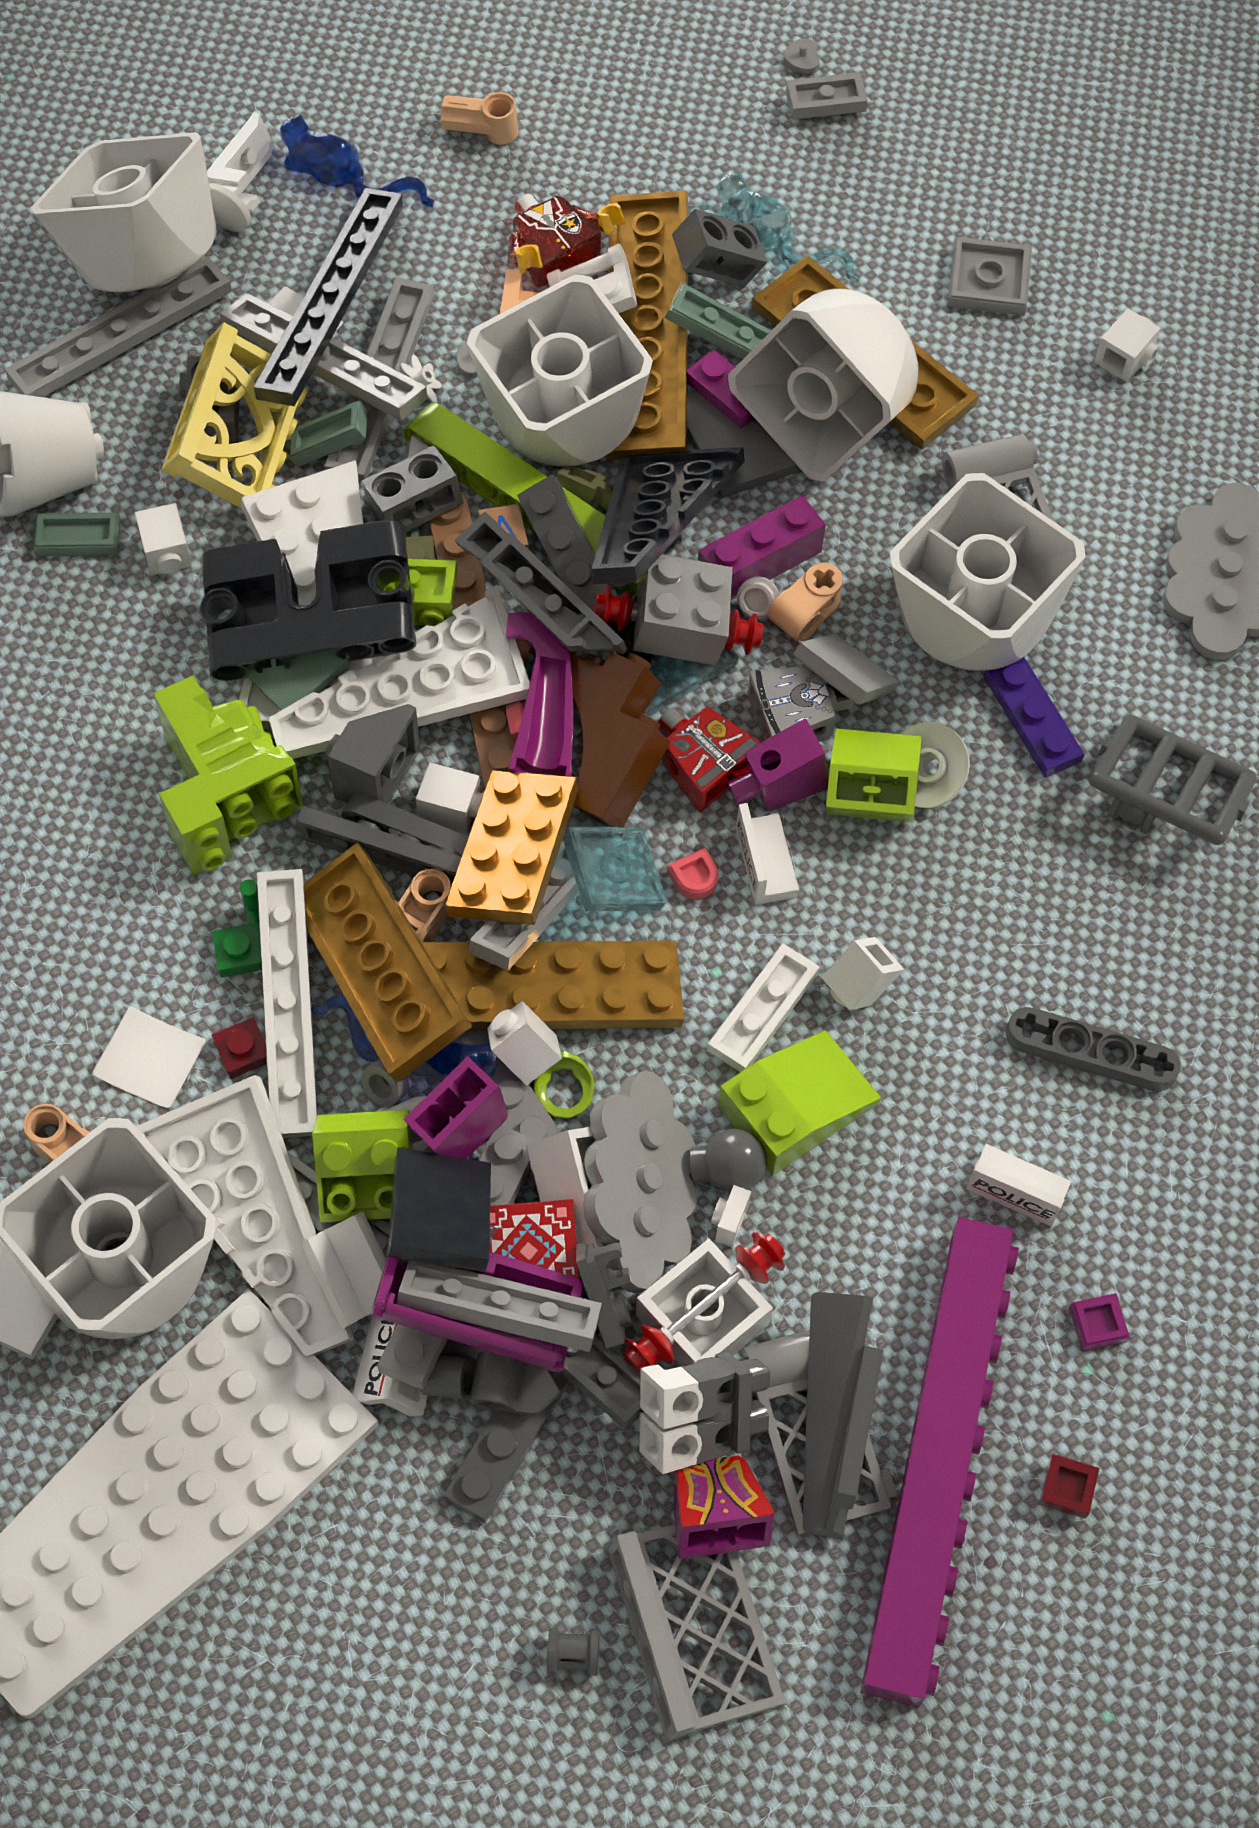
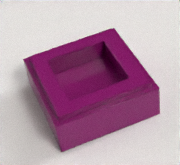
M1116 1293L1070 1304L1069 1311L1082 1352L1127 1343L1130 1339Z

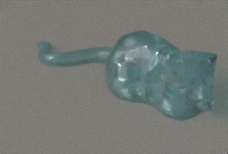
M741 172L728 173L719 180L717 192L722 201V207L717 213L718 216L755 226L762 248H780L781 259L789 268L806 257L798 255L792 250L794 234L791 227V213L787 206L768 195L751 190L747 186ZM826 249L809 255L819 265L838 261L846 267L847 279L855 283L860 280V276L854 273L853 258L847 251L842 249Z

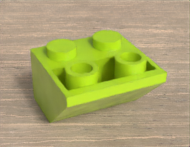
M835 729L826 801L827 815L913 823L922 736Z
M410 1109L317 1115L312 1138L320 1223L342 1222L362 1211L367 1220L391 1218L394 1159L397 1147L413 1150L412 1128L403 1120L410 1113Z

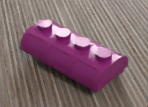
M490 1251L486 1272L463 1269L578 1298L581 1297L584 1284L582 1279ZM387 1254L373 1303L371 1318L419 1330L435 1337L449 1339L489 1351L492 1354L503 1355L530 1363L556 1373L562 1372L568 1350L566 1346L397 1305L398 1292L409 1260L388 1257Z

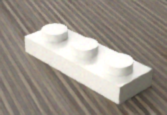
M782 943L709 1041L707 1051L739 1072L751 1066L817 977L820 966Z

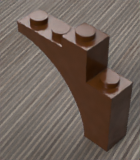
M531 646L529 653L536 658V652ZM569 651L573 697L579 710L583 729L582 764L577 781L578 792L573 806L586 817L620 833L671 743L658 731L661 725L644 715L662 682L649 671L652 665L633 653H629L627 658L610 652L606 661L590 653L583 658L576 655L577 651Z

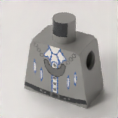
M807 666L750 671L747 694L763 741L806 718L816 738L821 742L833 735L836 719L835 712L853 708L854 702L833 686L826 688L824 680Z

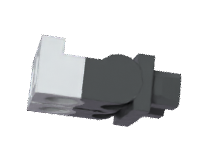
M728 1351L715 1354V1357L697 1360L692 1365L664 1370L659 1365L641 1368L640 1408L644 1412L640 1413L639 1452L662 1474H666L723 1457L732 1450L737 1454L750 1451V1437L767 1431L769 1428V1414L766 1407L758 1400L751 1401L752 1393L764 1391L770 1387L769 1368L758 1359L739 1361Z

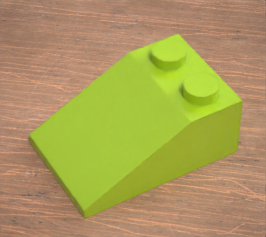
M825 1030L756 1061L720 1086L718 1107L735 1129L746 1130L760 1140L767 1155L766 1168L773 1176L881 1101V1097Z

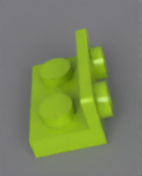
M408 559L410 581L415 591L412 602L414 624L434 627L450 618L454 610L453 604L458 574L456 560ZM399 582L387 585L384 591L394 590L399 585Z

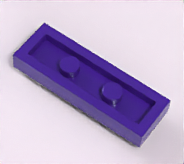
M1025 657L1003 668L985 670L983 678L1044 778L1082 763L1085 755Z

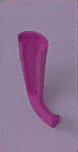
M508 612L506 641L511 638L522 639L528 642L536 652L532 678L509 765V772L571 777L573 691L569 650L530 613Z

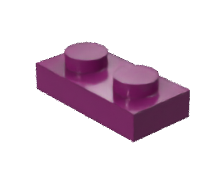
M713 349L686 370L687 384L742 428L753 420L754 417L730 391L728 374L735 366Z

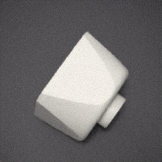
M196 132L104 140L86 147L31 207L34 215L82 278L91 287L106 292H130L156 288L169 283L196 264L208 252L217 233L201 138Z
M576 274L472 328L467 340V346L480 383L500 430L510 445L528 459L558 467L587 464L615 450L631 433L639 415L653 359L592 277Z
M830 289L812 295L792 309L728 374L730 391L809 479L825 481L911 402L918 383V361L913 343L907 331L896 316L882 303L858 291Z
M985 473L965 474L890 551V560L901 616L910 636L924 651L937 660L956 668L974 671L994 670L1011 665L1025 657L1036 646L1056 616L1086 557L1083 541Z
M108 1118L0 1202V1239L42 1298L70 1329L103 1339H125L143 1335L162 1326L176 1315L189 1302L196 1291L216 1230V1217L129 1119ZM126 1240L120 1247L104 1251L107 1246L117 1241Z

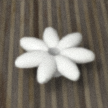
M412 355L410 366L401 363L399 365L402 374L425 385L427 388V400L430 403L437 402L433 390L440 389L442 384L435 379L433 365L428 363L422 368L418 358Z

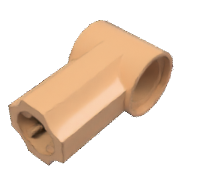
M495 92L488 95L485 99L447 95L444 96L442 103L441 127L445 130L485 134L490 142L497 145H506L513 142L519 134L516 102L512 96L503 92Z

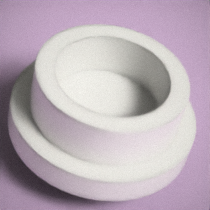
M752 577L746 580L739 588L737 602L741 611L748 617L755 613L757 614V619H763L767 617V611L779 595L775 584L769 579Z

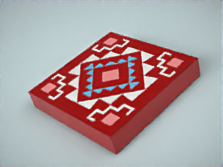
M573 1199L490 1206V1228L494 1229L490 1236V1252L579 1278V1269L576 1263L577 1240Z

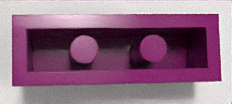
M801 495L699 549L698 561L733 567L731 600L737 598L738 590L746 580L752 577H764L771 580L821 553L826 524L806 498Z

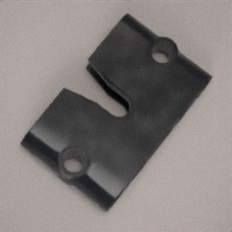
M382 520L320 531L314 569L316 596L307 605H299L296 582L284 552H281L276 538L215 548L204 552L201 556L204 597L201 601L200 611L207 625L210 676L214 679L221 681L248 678V664H251L252 669L259 674L263 673V669L272 667L271 659H276V667L285 665V669H289L290 657L336 650L337 657L344 660L346 655H348L350 658L347 660L350 662L404 653L416 647L412 604L415 591L410 581L405 526L401 522ZM399 582V585L394 590L384 591L387 585ZM232 610L227 617L218 619L222 612Z

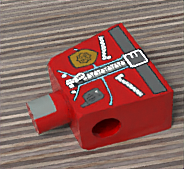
M673 707L667 710L658 721L661 725L660 729L668 736L666 739L671 742L661 759L663 765L695 809L700 813L729 790L727 781L748 772L744 754L747 750L760 743L757 739L711 708H703L688 720Z

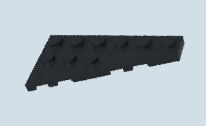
M744 448L699 449L622 456L592 565L593 583L620 587L630 582H637L745 462Z

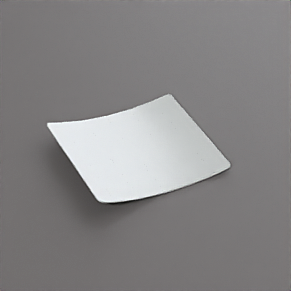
M130 1006L93 1070V1075L128 1093L165 1108H170L205 1045L206 1039L164 1023Z

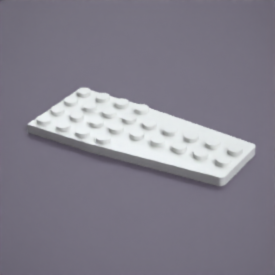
M249 1288L147 1379L0 1533V1693L23 1718L32 1719L270 1529L379 1426L378 1420L314 1355L305 1357L271 1311Z

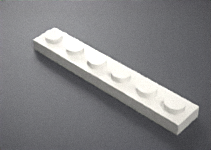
M302 869L257 872L269 1102L282 1138L312 1136L317 1117L303 872Z

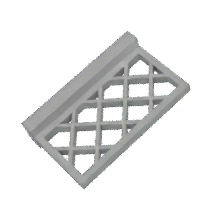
M675 1524L636 1534V1531L617 1535L608 1548L666 1743L685 1738L689 1733L780 1708L786 1704L737 1551L717 1554L714 1560L707 1556L691 1558L709 1569L699 1590L674 1576L682 1560L679 1559L678 1555L669 1572L650 1563L645 1545L661 1541L677 1550ZM723 1556H724V1559H725L727 1568H726L725 1566L719 1564ZM714 1573L731 1581L736 1595L729 1608L704 1594ZM655 1577L663 1581L660 1589H658ZM668 1585L694 1599L683 1621L665 1611L662 1597ZM699 1602L724 1616L714 1638L689 1625ZM738 1604L740 1605L742 1615L735 1612ZM730 1620L748 1630L751 1644L745 1656L720 1643ZM670 1625L678 1629L675 1637H673ZM684 1633L709 1647L699 1669L680 1659L677 1646ZM715 1651L740 1665L729 1687L704 1673ZM754 1652L758 1664L750 1660ZM746 1669L763 1678L769 1698L753 1702L735 1691ZM685 1674L693 1678L690 1686L688 1685ZM699 1682L724 1696L716 1713L698 1717L692 1695ZM730 1700L740 1705L726 1710Z

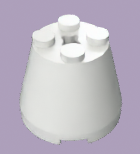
M0 391V517L14 516L97 483L96 459L103 458L104 446L100 434H93L91 412L87 402L77 403Z

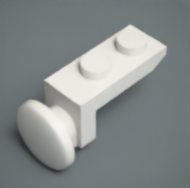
M253 113L207 171L215 222L222 228L232 232H241L251 224L250 212H253L261 201L257 195L242 192L272 156L274 144L260 114Z

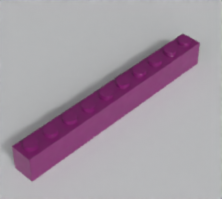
M958 1217L952 1231L860 1690L861 1694L919 1708L925 1699V1695L934 1696L940 1666L931 1663L935 1645H944L948 1629L949 1616L941 1615L944 1596L952 1597L956 1586L958 1568L950 1566L953 1548L961 1549L965 1538L967 1520L959 1518L962 1500L971 1501L976 1473L968 1471L971 1453L979 1455L982 1447L985 1426L977 1425L980 1407L988 1409L994 1381L986 1379L988 1363L996 1364L1002 1342V1335L994 1334L997 1317L1005 1319L1010 1300V1291L1003 1290L1005 1274L1013 1275L1018 1257L1019 1247L1011 1246L1013 1229Z

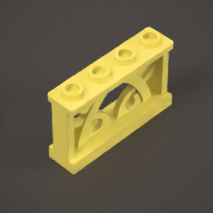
M224 322L205 342L161 471L174 478L181 476L241 508V497L275 487L272 484L274 475L279 472L286 459V452L283 451L285 442L292 436L297 425V420L293 418L295 411L304 401L308 389L304 388L295 407L256 400L254 380L261 375L271 354L238 336V330ZM238 362L249 367L252 371L248 374ZM220 382L226 383L229 390L235 385L237 391L231 395L225 394L220 389ZM243 397L254 417L258 436L243 442L229 444V434L226 425L221 417L212 409L213 404L229 406L238 402ZM206 425L212 426L216 430L218 444H215L216 435L210 437L205 433ZM261 452L259 459H257L254 455ZM197 459L217 462V470ZM228 461H232L233 471L240 479L243 477V467L251 471L253 477L250 486H245L231 478L228 471Z

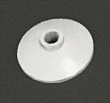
M936 722L919 723L902 732V735L922 736L915 807L935 808L951 801L961 791L969 774V753L963 739L953 729ZM936 759L939 763V769L935 774L931 775L928 772V765L932 760Z

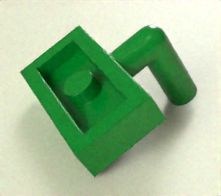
M251 879L244 880L240 884L247 924L212 931L220 978L262 970L258 886Z

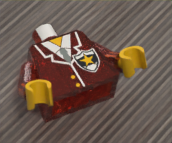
M532 194L523 195L514 206L518 215L513 219V233L508 237V263L512 268L519 269L520 274L526 273V270H528L538 289L549 284L547 273L557 269L562 272L601 255V232L609 235L614 231L613 226L626 223L620 205L617 203L608 204L598 212H592L579 206L571 205L561 196H555L539 204Z

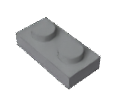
M860 72L786 80L785 92L792 120L866 112L868 100Z

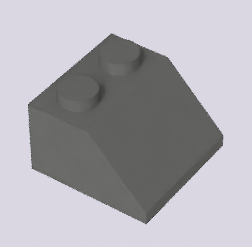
M406 704L349 721L341 735L335 734L327 747L326 758L329 760V779L332 780L335 799L347 804L352 794L360 793L384 803H390L420 752L416 707Z

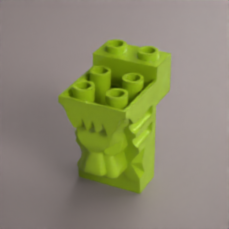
M193 675L153 693L164 736L188 777V780L159 793L170 835L192 875L202 871L215 870L227 859L233 857L229 844L230 840L248 837L258 827L275 819H285L303 806L296 764L281 745L274 748L270 733H265L263 730L260 714L255 706H246L243 701L234 700L212 707L203 687L200 688Z

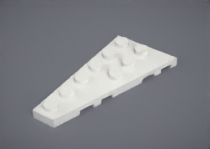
M356 460L241 497V508L257 541L276 538L281 552L285 553L298 588L299 605L311 603L316 596L314 569L320 531L363 524ZM372 658L352 661L353 663L338 677L350 670L354 673L371 664ZM338 677L327 686V689L339 682Z
M498 585L487 590L485 597L470 606L463 604L452 611L450 618L434 627L427 625L415 632L416 647L404 653L374 657L371 664L355 673L352 670L338 677V683L323 692H312L269 717L276 747L281 745L292 759L327 751L335 734L341 735L349 721L406 704L416 707L419 727L527 699L530 683L515 638L506 641L507 613Z
M251 1076L135 1126L216 1217L215 1241L225 1254L230 1255L243 1272L242 1276L252 1288L258 1291L272 1309L271 1313L305 1357L319 1355L354 1340L350 1326L343 1329L340 1328L300 1245L301 1241L317 1233L261 1077Z

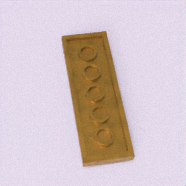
M807 255L753 296L751 307L776 327L792 309L812 295L830 289L849 288ZM912 341L918 361L916 391L911 402L889 423L923 450L977 405L979 395Z
M358 842L304 882L306 929L388 1074L393 1079L400 1082L472 1027L367 851Z
M676 941L533 942L508 971L470 954V942H422L470 1021L472 1027L468 1030H487L493 1019L500 1012L506 1009L511 1010L521 1001L550 1029L682 1028L684 1022Z

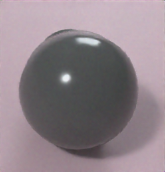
M729 1129L718 1133L708 1142V1145L692 1147L690 1150V1168L694 1182L696 1184L712 1182L715 1187L727 1192H731L733 1185L750 1190L763 1178L767 1167V1155L762 1143L755 1135L742 1129Z

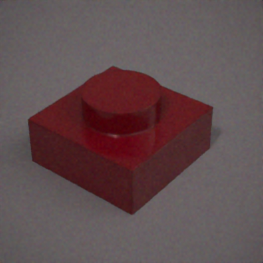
M254 1017L211 1034L230 1079L267 1064L266 1044Z
M1052 1454L1048 1462L1038 1505L1086 1519L1090 1513L1100 1468Z

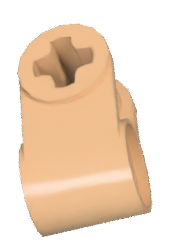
M823 562L813 565L790 588L777 596L767 611V618L797 643L806 641L819 625L840 606V589L843 582L841 571L830 563Z
M425 869L419 872L398 902L421 942H434L438 931L448 917L445 904L451 890V884L447 875L437 869ZM429 891L442 893V896L436 900L429 901L422 898Z
M52 1104L35 1106L29 1110L23 1123L31 1148L48 1164L90 1133L86 1129H82L64 1112ZM52 1124L59 1127L57 1132L51 1137L40 1138L37 1136L40 1128L45 1125Z

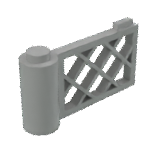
M1024 434L944 452L942 467L950 490L965 474L985 473L1008 490L1012 486L1026 483L1031 494L1028 504L1031 506L1035 504L1036 510L1054 521L1033 465L1037 464L1038 461L1036 446L1032 440L1028 441Z
M810 1329L742 1348L743 1360L758 1359L770 1370V1387L767 1390L756 1392L755 1395L756 1399L766 1407L769 1414V1428L766 1433L797 1536L807 1533L803 1530V1513L799 1503L804 1494V1474L788 1466L785 1453L793 1439L806 1446V1437L797 1431L807 1414V1398L798 1393L808 1391ZM787 1396L804 1406L793 1429L774 1419L769 1401ZM778 1430L788 1435L784 1446H782ZM869 1433L864 1454L867 1471L862 1469L860 1477L872 1484L877 1502L864 1506L854 1504L853 1509L848 1510L846 1522L888 1511L891 1509L889 1499L897 1497L889 1468L879 1469ZM792 1477L802 1482L798 1493H796Z

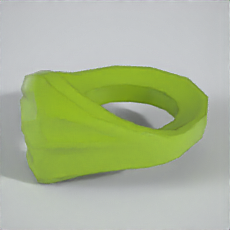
M561 1050L562 1059L535 1079L534 1091L551 1116L571 1119L584 1113L590 1105L594 1089V1079L590 1068L580 1057ZM559 1070L572 1071L573 1077L580 1081L582 1087L580 1102L568 1109L553 1105L547 1095V1085L551 1080V1074Z

